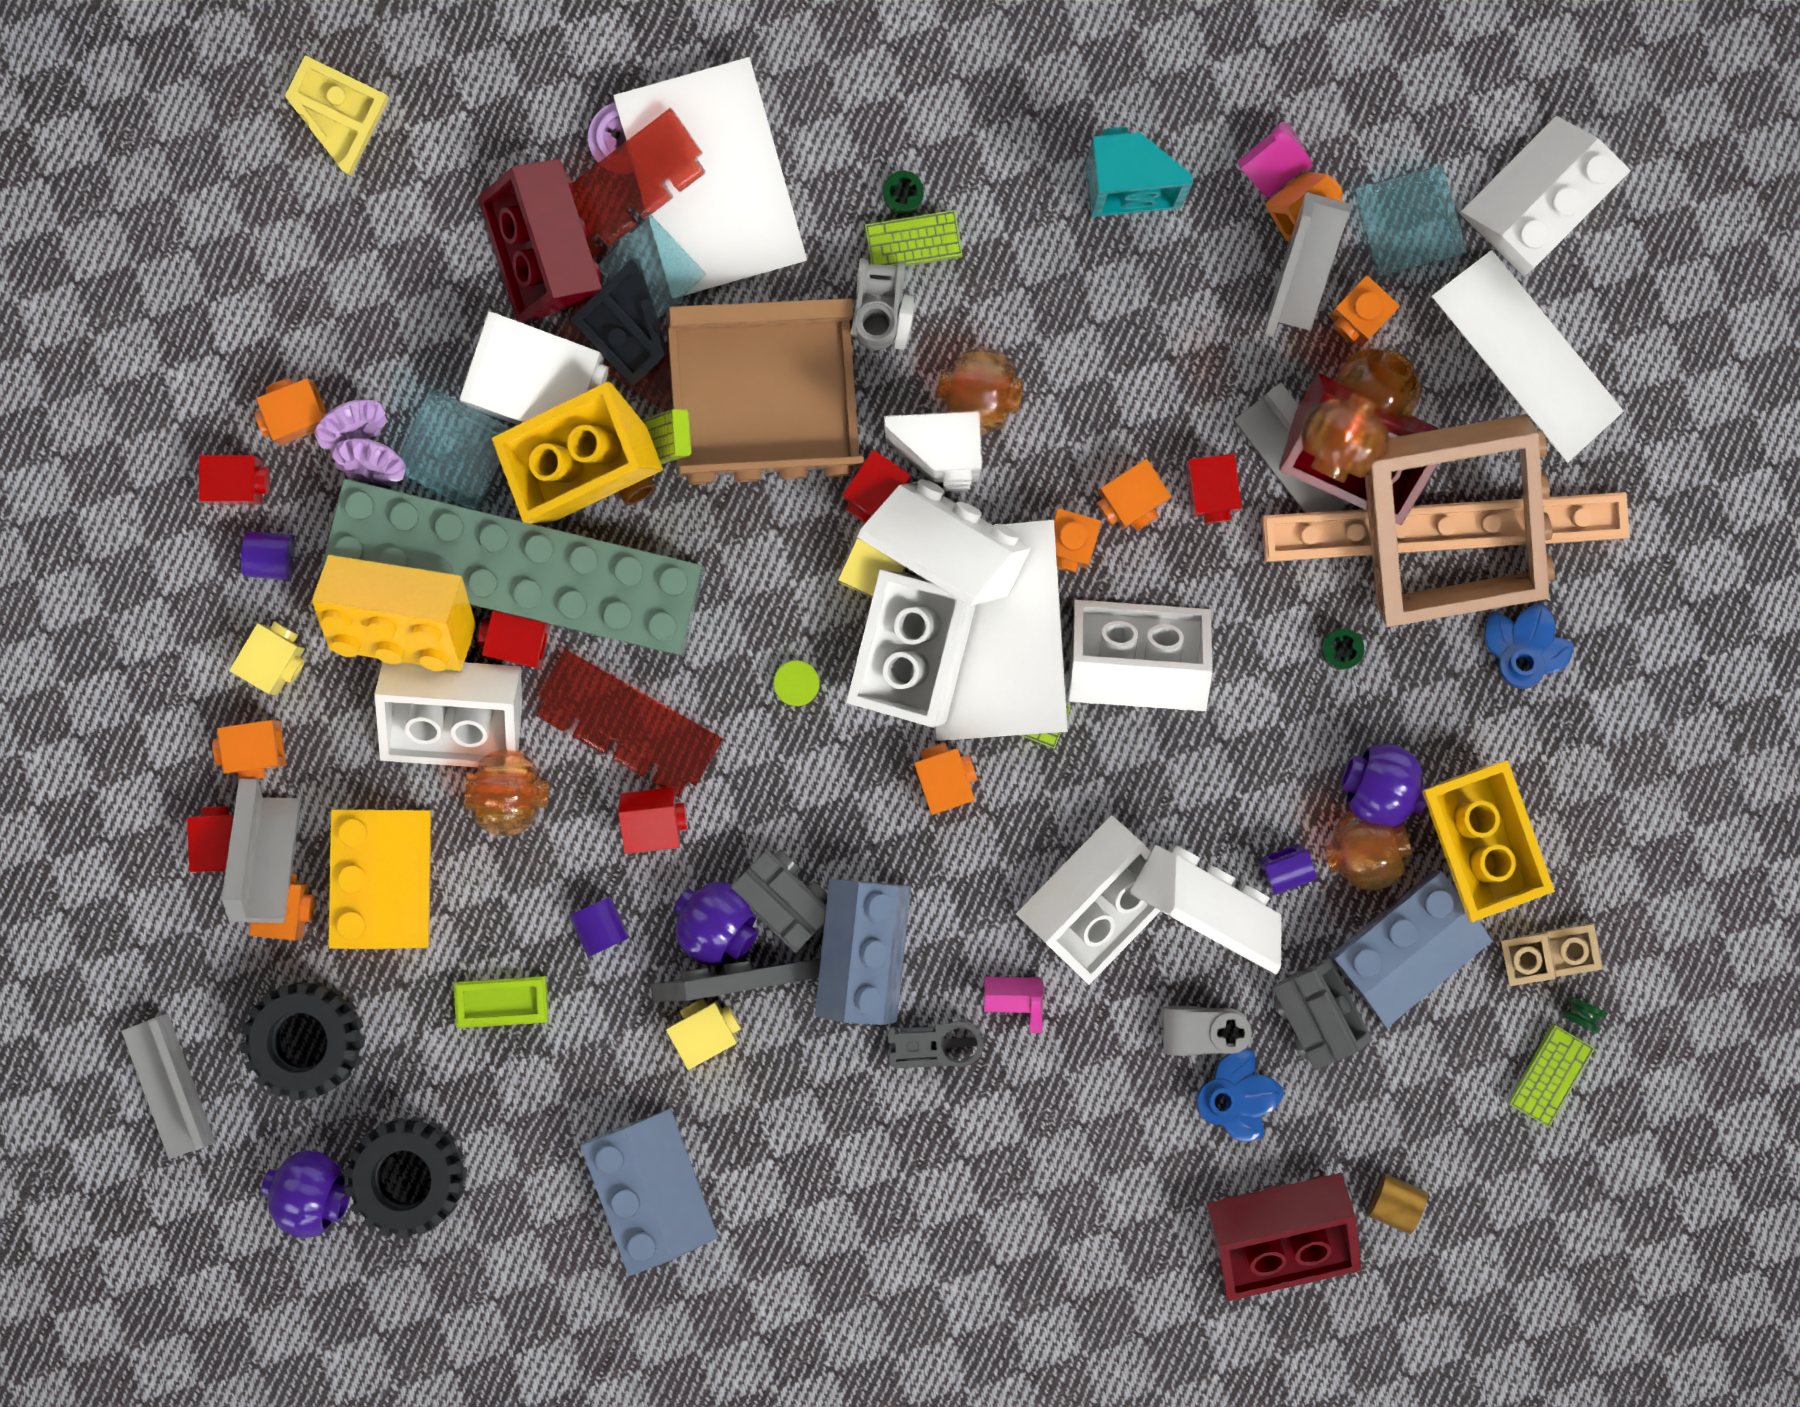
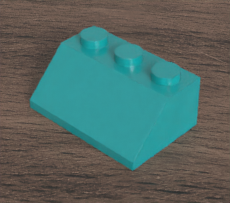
M1111 127L1101 130V136L1093 137L1086 160L1091 218L1182 208L1193 184L1192 174L1141 132L1129 133L1128 127Z

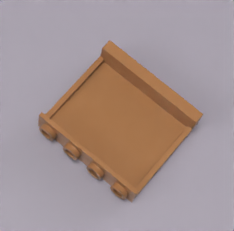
M853 298L669 307L666 313L672 409H687V412H689L691 440L690 456L676 460L677 478L688 477V484L690 485L716 483V475H734V482H754L762 480L761 473L779 472L781 480L807 478V471L825 470V477H845L852 475V468H858L864 463V457L859 456L850 320L854 317Z

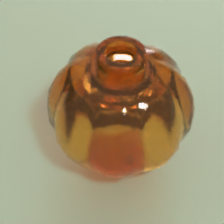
M976 348L961 355L950 369V372L941 371L937 397L945 399L949 413L979 412L980 434H987L1003 427L1008 420L1009 413L1019 414L1023 397L1024 378L1015 377V365L1004 353L992 348Z
M1371 348L1354 353L1345 362L1335 380L1344 384L1351 393L1361 400L1389 414L1409 418L1419 404L1421 388L1419 380L1414 373L1413 365L1406 356L1394 350ZM1348 413L1350 417L1354 418L1365 429H1382Z
M1352 393L1348 401L1345 399H1328L1312 408L1305 417L1301 427L1303 450L1315 456L1310 467L1343 483L1349 473L1360 478L1371 474V466L1377 459L1386 455L1390 442L1387 427L1378 415L1374 414L1377 404Z
M498 749L492 751L478 761V773H466L465 809L476 810V823L482 829L495 836H513L525 831L533 823L539 808H548L549 781L540 780L534 762L527 755L517 750Z
M1348 811L1342 816L1335 826L1333 844L1324 847L1331 872L1341 871V874L1351 885L1368 891L1381 890L1394 884L1406 869L1403 858L1413 856L1412 846L1404 822L1395 827L1365 822L1352 811Z

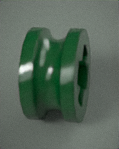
M906 170L891 174L883 187L884 202L894 213L900 215L913 213L920 207L924 197L923 184L920 178L913 172ZM903 181L909 182V189L915 188L917 192L916 196L908 197L907 204L897 203V195L894 197L890 195L891 189H898L900 182Z
M1347 628L1337 629L1329 633L1323 639L1321 645V655L1325 663L1337 670H1346L1356 666L1362 660L1365 652L1361 636ZM1344 636L1351 640L1349 648L1354 652V655L1350 660L1348 657H1343L1342 662L1334 658L1336 650L1331 647V644L1335 638L1338 642L1343 641Z
M1569 996L1567 1001L1570 1003V1009L1565 1012L1562 1011L1561 1017L1599 1034L1601 1029L1598 1026V1022L1600 1019L1606 1018L1608 1013L1580 999Z

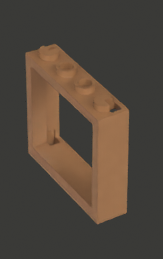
M1527 414L1361 443L1376 605L1386 627L1549 599L1548 581L1554 580L1555 571L1551 555L1549 553L1546 554V540L1552 539V526L1548 513H1544L1543 499L1549 498L1550 490L1545 471H1541L1540 461L1541 457H1546L1547 445L1543 430L1537 431ZM1520 449L1528 572L1402 594L1391 472Z

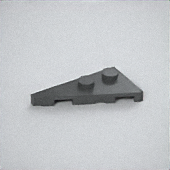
M821 958L751 968V961L734 962L723 965L724 973L711 975L709 974V968L682 971V979L651 983L653 1002L688 1001L819 978Z

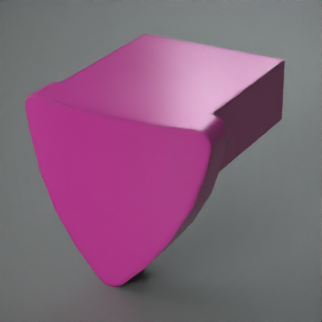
M1286 122L1278 124L1272 129L1271 134L1237 161L1240 169L1267 199L1303 170L1306 172L1313 166L1298 135L1291 125Z
M984 977V1012L1029 1013V1033H1042L1044 985L1041 977Z

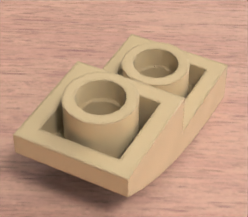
M1595 923L1540 932L1501 941L1510 986L1603 969Z

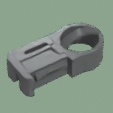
M958 1020L951 1023H938L935 1025V1030L934 1026L901 1028V1032H897V1026H894L888 1031V1043L891 1044L889 1062L893 1068L965 1067L976 1061L984 1048L982 1032L970 1021ZM958 1027L966 1028L976 1036L944 1039L946 1033ZM977 1047V1051L974 1056L972 1055L966 1060L959 1061L950 1057L945 1048Z

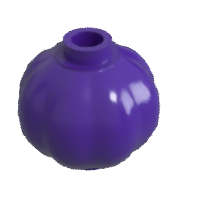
M1383 743L1367 748L1362 757L1353 755L1349 760L1340 788L1348 792L1346 803L1351 812L1362 823L1379 829L1392 828L1402 824L1413 812L1418 814L1423 812L1426 801L1422 791L1427 789V787L1423 786V770L1419 761L1408 750L1394 744Z
M711 882L695 892L688 888L681 894L674 905L673 911L679 914L675 929L677 941L682 950L700 964L723 965L731 957L739 961L746 955L758 936L759 931L753 927L757 916L750 910L746 902L730 889L733 885L731 883Z
M300 1151L289 1156L277 1170L269 1169L261 1186V1195L268 1199L269 1214L275 1224L283 1232L299 1238H311L320 1235L328 1229L332 1222L340 1223L346 1213L350 1197H346L345 1177L340 1167L328 1155L318 1151Z

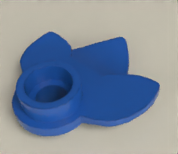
M1542 603L1525 609L1517 617L1516 621L1495 611L1491 612L1486 620L1484 631L1486 647L1499 659V672L1503 680L1514 688H1531L1542 679L1544 674L1558 673L1563 670L1572 657L1574 646L1572 642L1566 639L1554 637V617L1550 610ZM1516 660H1526L1530 665V670H1520L1516 665Z
M1243 1049L1238 1053L1224 1056L1217 1063L1214 1078L1205 1082L1197 1093L1196 1108L1202 1119L1213 1125H1222L1231 1138L1242 1142L1255 1141L1264 1137V1127L1260 1116L1268 1114L1277 1108L1284 1095V1089L1272 1078L1264 1075H1255L1254 1051ZM1220 1093L1226 1099V1105L1222 1110H1218L1214 1104L1215 1097Z

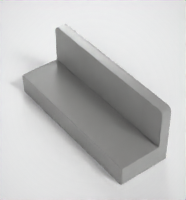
M1305 192L1270 302L1264 335L1274 337L1278 322L1311 331L1349 215L1350 203Z
M1281 382L1266 393L1262 399L1235 419V424L1304 513L1340 511L1350 502L1279 470L1294 415L1299 406Z
M239 778L222 902L229 922L282 923L286 919L300 803L297 798H263L258 779Z
M169 1014L152 1018L122 1030L121 1032L168 1159L170 1160L214 1143L213 1133Z

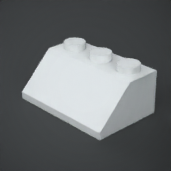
M1555 116L1460 214L1508 262L1525 276L1631 170L1600 139Z
M979 412L885 416L886 442L930 482L943 484L944 491L970 490L971 482H979L982 470Z
M920 479L918 482L899 485L859 531L857 538L969 606L1007 597L1031 550L1030 547L1018 541L1020 536L1014 530L1000 524L991 525L980 518L982 513L977 508L964 502L955 503L943 496L944 490L940 486L924 479Z
M880 569L846 703L933 728L946 724L976 605L969 606L923 577Z
M1087 600L1074 601L1069 669V702L1206 711L1212 677L1211 609Z
M382 662L375 690L380 761L507 770L517 769L522 710L521 666L464 662L461 672L446 669L437 672L421 665L403 662L400 664Z
M1111 815L1036 894L1029 899L1016 915L1090 985L1160 912V910L1129 894L1151 851Z
M1155 845L1129 894L1277 975L1281 968V914L1266 906L1270 898L1248 885H1245L1242 892L1231 886L1235 880L1233 876L1212 865L1207 872L1196 866L1200 858L1177 845L1172 852Z

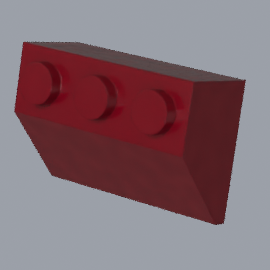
M561 159L511 167L477 197L516 321L523 324L534 322L582 304L602 289L600 269L597 262L592 259L586 240V225L584 220L578 215L572 196V181L569 175L565 173Z
M1317 373L1295 412L1279 470L1368 511L1361 443L1439 430V428ZM1438 464L1391 472L1396 524L1400 526L1403 524Z
M1342 1173L1316 1176L1310 1180L1298 1183L1272 1186L1263 1191L1241 1196H1228L1219 1201L1207 1203L1212 1238L1227 1301L1361 1271L1356 1216Z

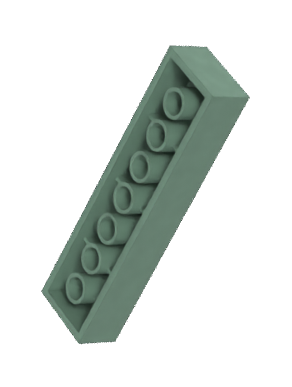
M343 479L322 568H324L328 555L459 575L463 578L470 606L536 620L549 625L684 657L705 573V568L699 564L530 523H523L348 479Z

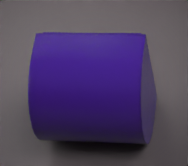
M247 531L244 535L241 551V570L243 576L292 581L295 535Z
M1301 844L1292 845L1263 856L1258 860L1265 881L1273 896L1317 880L1309 852Z
M611 896L569 915L587 957L630 938Z

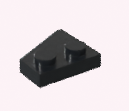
M636 258L631 259L570 319L632 387L638 385L668 355L641 263Z

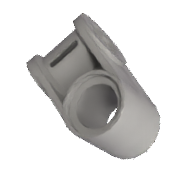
M860 258L856 299H858L855 319L856 332L860 343L868 349L874 351L883 350L889 347L895 340L899 307L903 299L906 263L899 262L897 266L869 264L867 259ZM879 316L888 322L889 328L885 333L874 336L865 331L864 323L871 317Z
M1200 1006L1163 1007L1164 1054L1176 1056H1194L1205 1053L1233 1054L1245 1049L1251 1041V1026L1244 1014L1237 1009L1204 1008ZM1233 1019L1237 1028H1243L1242 1033L1234 1034L1233 1041L1226 1042L1224 1035L1217 1033L1218 1028L1226 1027V1020Z

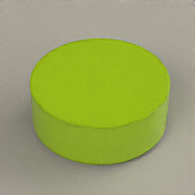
M798 660L782 665L774 678V689L777 696L784 703L791 706H804L810 703L817 696L820 687V680L816 670L810 664Z

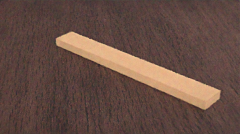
M1626 492L1559 496L1543 499L1544 513H1548L1552 526V539L1546 540V544L1630 538ZM1523 499L1413 506L1401 526L1396 524L1398 554L1526 545ZM1365 509L1265 515L1261 517L1264 562L1372 555L1368 511Z

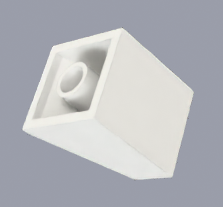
M488 312L459 400L474 411L519 425L605 383L609 367L603 365L605 357L599 351L507 317Z

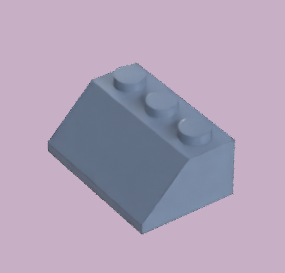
M1433 870L1331 953L1328 958L1332 959L1335 967L1385 1028H1387L1489 945L1492 940L1480 920L1469 923L1457 889L1442 871Z
M829 878L815 1017L843 1023L886 1025L897 1022L911 886Z
M671 1108L589 1138L580 1145L628 1276L674 1260L719 1237Z

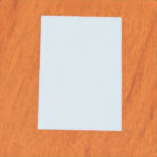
M750 57L613 95L672 299L807 261Z
M1493 250L1489 251L1432 295L1433 299L1540 430H1543L1544 435L1567 463L1624 412Z
M1054 519L1003 524V526L1018 533L1020 536L1018 541L1030 547L1031 550L1009 595L977 604L975 607L946 724L936 727L937 741L1068 732Z

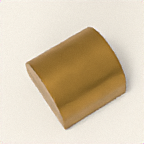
M1383 1173L1365 1215L1410 1235L1422 1217L1428 1193L1425 1190Z

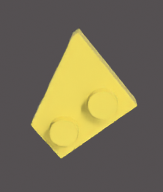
M306 55L285 95L345 174L352 176L390 98L386 94Z

